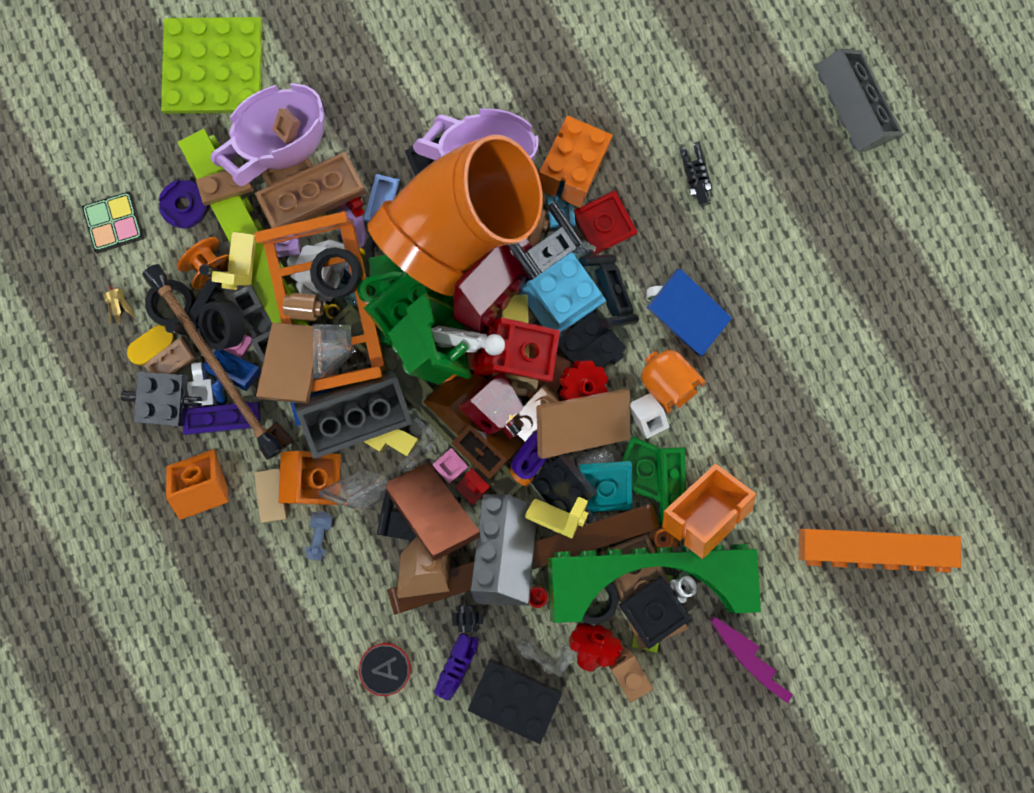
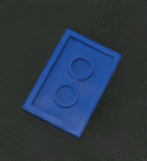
M677 269L646 307L696 355L701 357L732 319L682 269Z

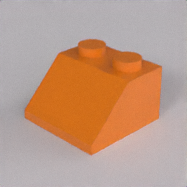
M215 449L166 466V499L179 520L229 502L228 487Z
M307 451L281 452L278 503L339 505L341 454L330 453L314 459L312 453Z

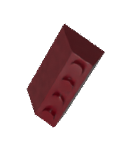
M527 238L518 242L525 253L533 248ZM507 245L497 247L477 260L454 286V320L478 333H481L486 326H490L494 322L500 310L507 308L510 299L515 294L518 295L523 289L525 282L530 279Z

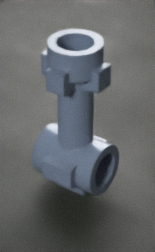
M318 511V513L312 512L310 527L315 529L311 547L306 546L305 553H307V559L321 561L322 556H325L326 550L321 547L325 530L330 531L333 515H328L327 512Z

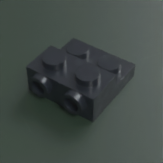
M594 311L559 338L558 348L572 365L576 360H590L594 362L595 366L604 368L610 362L615 365L625 357L622 353L626 349L625 345L611 328L605 329L602 327V320Z

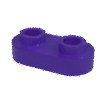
M537 431L530 435L512 460V471L522 479L532 478L547 460V458L542 459L538 456Z

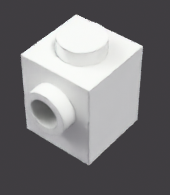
M650 393L630 403L633 419L646 438L669 428L664 409Z

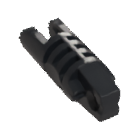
M698 141L694 143L693 147L697 160L690 162L685 146L679 148L691 196L696 195L699 205L703 207L711 204L708 191L713 189L701 143Z

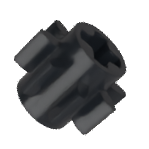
M477 605L457 606L458 613H452V626H458L459 633L477 632L478 625L483 624V612H477Z

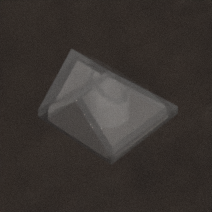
M313 325V378L332 376L356 351L351 345V325Z
M359 469L319 491L321 497L342 506L363 512L384 499L388 480L385 476Z

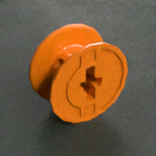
M209 237L194 244L181 256L177 263V269L181 272H188L193 269L197 272L192 280V287L194 289H203L207 280L211 278L199 272L201 265L205 264L228 272L229 255L216 257L214 254L220 242L216 237Z

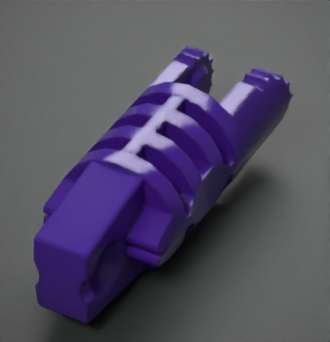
M463 633L457 638L450 652L451 655L447 658V663L443 667L444 670L440 673L434 691L437 696L448 701L452 699L462 683V678L466 674L465 671L469 668L468 665L471 663L478 648L479 639Z

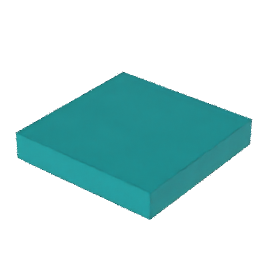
M631 461L579 464L581 473L598 492L586 505L591 512L632 509Z

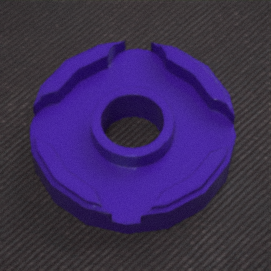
M173 181L163 189L159 196V212L167 223L176 228L186 229L194 227L202 222L207 214L209 205L205 206L202 203L198 186L193 181ZM182 198H188L189 206L184 210L178 209V201Z

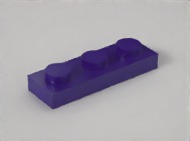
M246 403L254 413L253 415L261 423L260 403ZM235 404L190 408L185 412L183 435L252 429V427H250V424L244 418L245 416H243V413Z

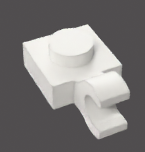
M202 362L192 363L193 381L187 383L189 396L202 397L203 401H193L195 403H202V406L217 405L212 391L214 380L207 379L208 372L204 370Z

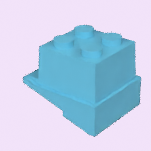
M573 252L567 254L533 280L525 283L519 293L520 295H528V307L543 327L560 330V333L597 310L606 302L602 293Z

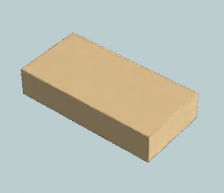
M280 468L254 472L260 522L266 523L288 519L286 504L278 503Z

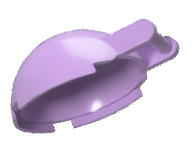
M290 83L292 89L278 90L277 86L274 85L248 97L230 116L232 126L229 135L231 139L212 152L211 161L216 166L223 167L232 175L233 181L237 185L244 186L267 169H286L306 160L316 150L324 133L325 113L320 96L313 89L306 85ZM279 108H287L301 122L295 140L292 143L285 144L272 130ZM238 154L248 161L240 168L230 161Z
M479 108V114L466 116L461 121L442 114L438 115L433 121L434 125L424 137L417 139L413 144L416 153L437 160L446 153L469 142L490 135H502L517 142L534 162L539 138L538 135L534 136L531 132L532 125L522 117L504 110ZM443 131L444 133L439 140V144L434 143L433 140Z

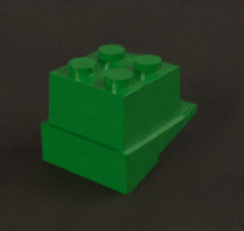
M426 294L421 295L406 309L408 314L388 333L393 342V350L403 361V369L410 376H416L439 385L454 374L469 379L471 372L466 353L469 350L468 346L462 341L457 346L440 347L437 346V342H434L432 328L438 325L465 330L463 324L454 320V307Z

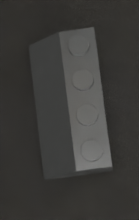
M840 48L816 65L819 71L818 78L826 86L829 92L828 98L831 104L837 108L840 114L839 121L843 127L847 128L851 136L849 140L854 149L858 152L869 151L903 136L861 50Z
M392 369L383 372V377L351 383L311 397L309 404L294 403L297 416L314 459L413 424L397 376Z
M483 494L479 522L480 538L477 539L471 593L476 604L529 606L537 523L525 518L531 504L510 495Z

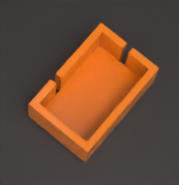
M567 115L539 171L542 192L556 197L561 180H563L565 185L560 200L581 208L608 151L613 135Z
M715 463L664 511L662 527L679 541L684 538V545L703 559L735 528V524H739L753 511L756 493Z

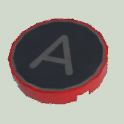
M380 643L372 646L364 653L359 663L361 683L369 692L377 696H390L398 693L405 687L411 673L408 655L392 643Z

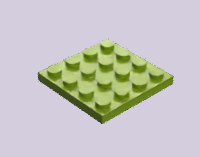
M261 17L164 18L162 113H233L243 101L260 91L262 58Z

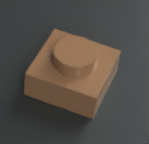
M279 108L272 130L285 144L292 143L295 140L301 122L287 108Z

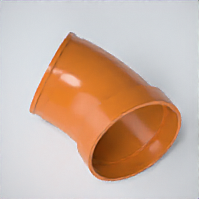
M490 135L457 147L424 168L398 193L393 201L387 200L382 204L368 222V230L379 248L403 271L428 288L444 295L453 296L455 283L477 260L497 247L526 239L535 230L541 216L543 202L540 178L532 159L517 142L506 136Z

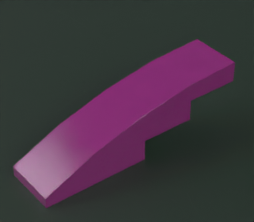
M711 615L708 620L721 641L737 661L760 684L788 703L793 694L771 680L777 670L754 656L760 646Z

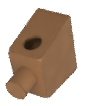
M626 646L622 649L615 665L609 666L627 699L632 703L653 690V687L636 658Z

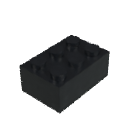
M490 658L467 711L535 743L541 744L562 693L561 690Z

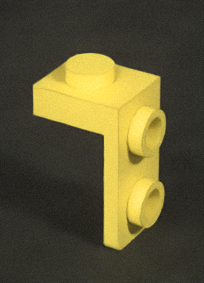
M232 232L228 272L212 271V282L222 283L221 288L237 290L238 285L248 286L251 284L256 245L255 235Z
M578 497L571 512L568 513L543 501L534 499L526 512L525 518L569 538H573L578 526L583 527L589 513L585 511L588 501Z

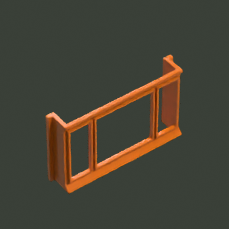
M345 211L254 232L256 243L264 244L282 324H293V320L283 313V301L285 295H287L283 276L309 271L312 261L281 268L276 243L341 229L345 250L357 256L362 265V280L366 279L354 221L347 217ZM334 257L327 260L323 267L347 261L343 258ZM367 287L366 292L370 295L369 288ZM357 289L355 295L364 335L323 343L320 346L319 352L366 342L371 367L315 379L311 392L383 377L382 371L387 370L377 325L364 310L367 303H364L359 298Z

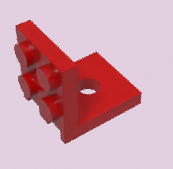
M503 317L494 320L490 326H486L482 330L481 334H487V337L492 334L500 335L504 339L505 348L499 355H490L484 348L478 349L472 361L475 375L487 376L501 372L544 382H552L560 330ZM527 344H531L535 348L536 354L533 358H529L525 354Z

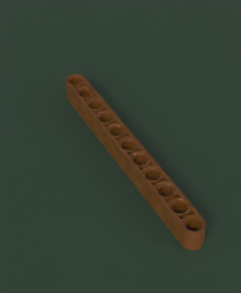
M653 503L586 524L583 527H578L573 538L559 533L535 541L532 570L548 565L547 558L555 557L554 552L570 551V557L580 555V551L595 550L661 528ZM474 562L451 568L450 591L398 598V586L387 589L394 615L471 590Z

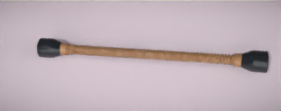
M160 264L148 267L142 273L143 278L150 287L155 289L161 297L165 298V301H167L174 314H176L181 325H183L192 341H194L201 354H203L208 365L214 370L213 372L219 378V381H221L230 397H232V400H234L233 402L237 405V408L243 413L244 418L250 424L252 430H254L253 434L257 438L259 450L265 459L269 460L282 452L284 448L279 440L269 433L259 423L257 417L253 415L254 413L246 404L247 402L241 396L239 390L235 388L236 386L228 377L219 361H217L218 359L212 353V350L206 345L207 343L201 337V334H199V331L187 313H185L176 297H174V294H172L173 290L169 286L167 274Z

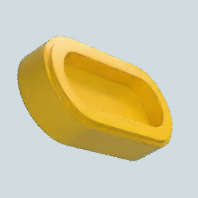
M161 325L153 327L129 345L127 349L129 360L136 365L144 366L145 363L175 341V334L168 333L165 327Z

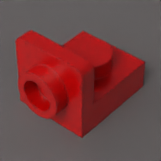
M471 468L456 485V489L470 504H474L490 489V486Z

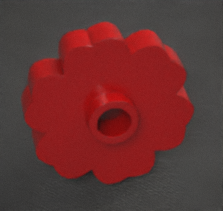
M576 360L573 363V368L567 367L564 369L563 375L559 380L562 385L559 394L563 401L608 392L604 386L608 381V377L603 367L595 366L594 362L590 360Z
M586 622L577 624L568 640L570 649L578 652V666L589 672L595 671L600 666L608 667L615 665L623 649L621 641L612 637V631L603 626H592Z

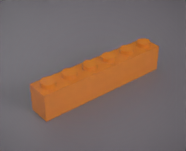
M799 529L798 560H806L807 566H822V561L832 562V567L848 568V562L858 563V568L874 569V564H883V569L900 570V565H909V571H926V566L935 567V572L951 573V568H961V536Z

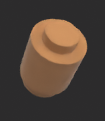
M292 293L284 297L283 313L291 319L316 321L318 316L323 314V301L319 300L318 295Z

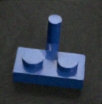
M216 350L214 352L218 359L217 361H219L234 385L244 391H247L261 374L258 366L227 351ZM205 362L203 365L204 370L216 376L208 362ZM219 378L212 385V391L218 405H226L227 398L223 390L224 386L219 381Z

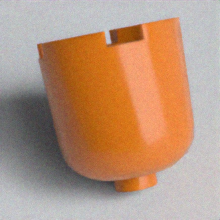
M665 350L661 353L655 351L645 359L647 364L641 373L642 383L658 401L666 415L672 413L671 407L674 405L680 408L698 393L695 390L698 385L703 387L706 384L704 378L677 351Z

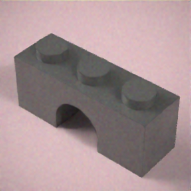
M250 284L229 295L228 298L240 308L245 326L252 337L251 343L263 363L272 322L256 291Z

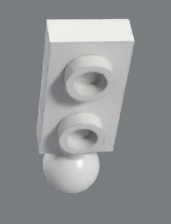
M441 325L432 328L434 342H437V346L440 347L457 346L463 341L469 348L466 352H476L478 349L484 348L490 355H499L505 348L504 339L497 334L487 337V334Z

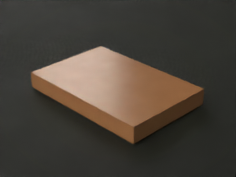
M272 323L256 397L265 400L309 404L324 332L322 327Z

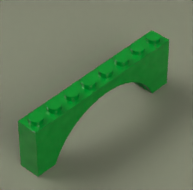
M732 544V549L723 550V545H717L703 559L686 546L682 547V552H673V547L657 548V553H647V548L632 549V554H622V549L606 550V555H596V550L580 551L581 556L571 557L570 551L554 552L555 557L547 558L550 621L553 623L581 622L591 602L608 584L624 574L648 567H669L694 576L717 595L727 612L735 614L761 612L757 549H748V544Z

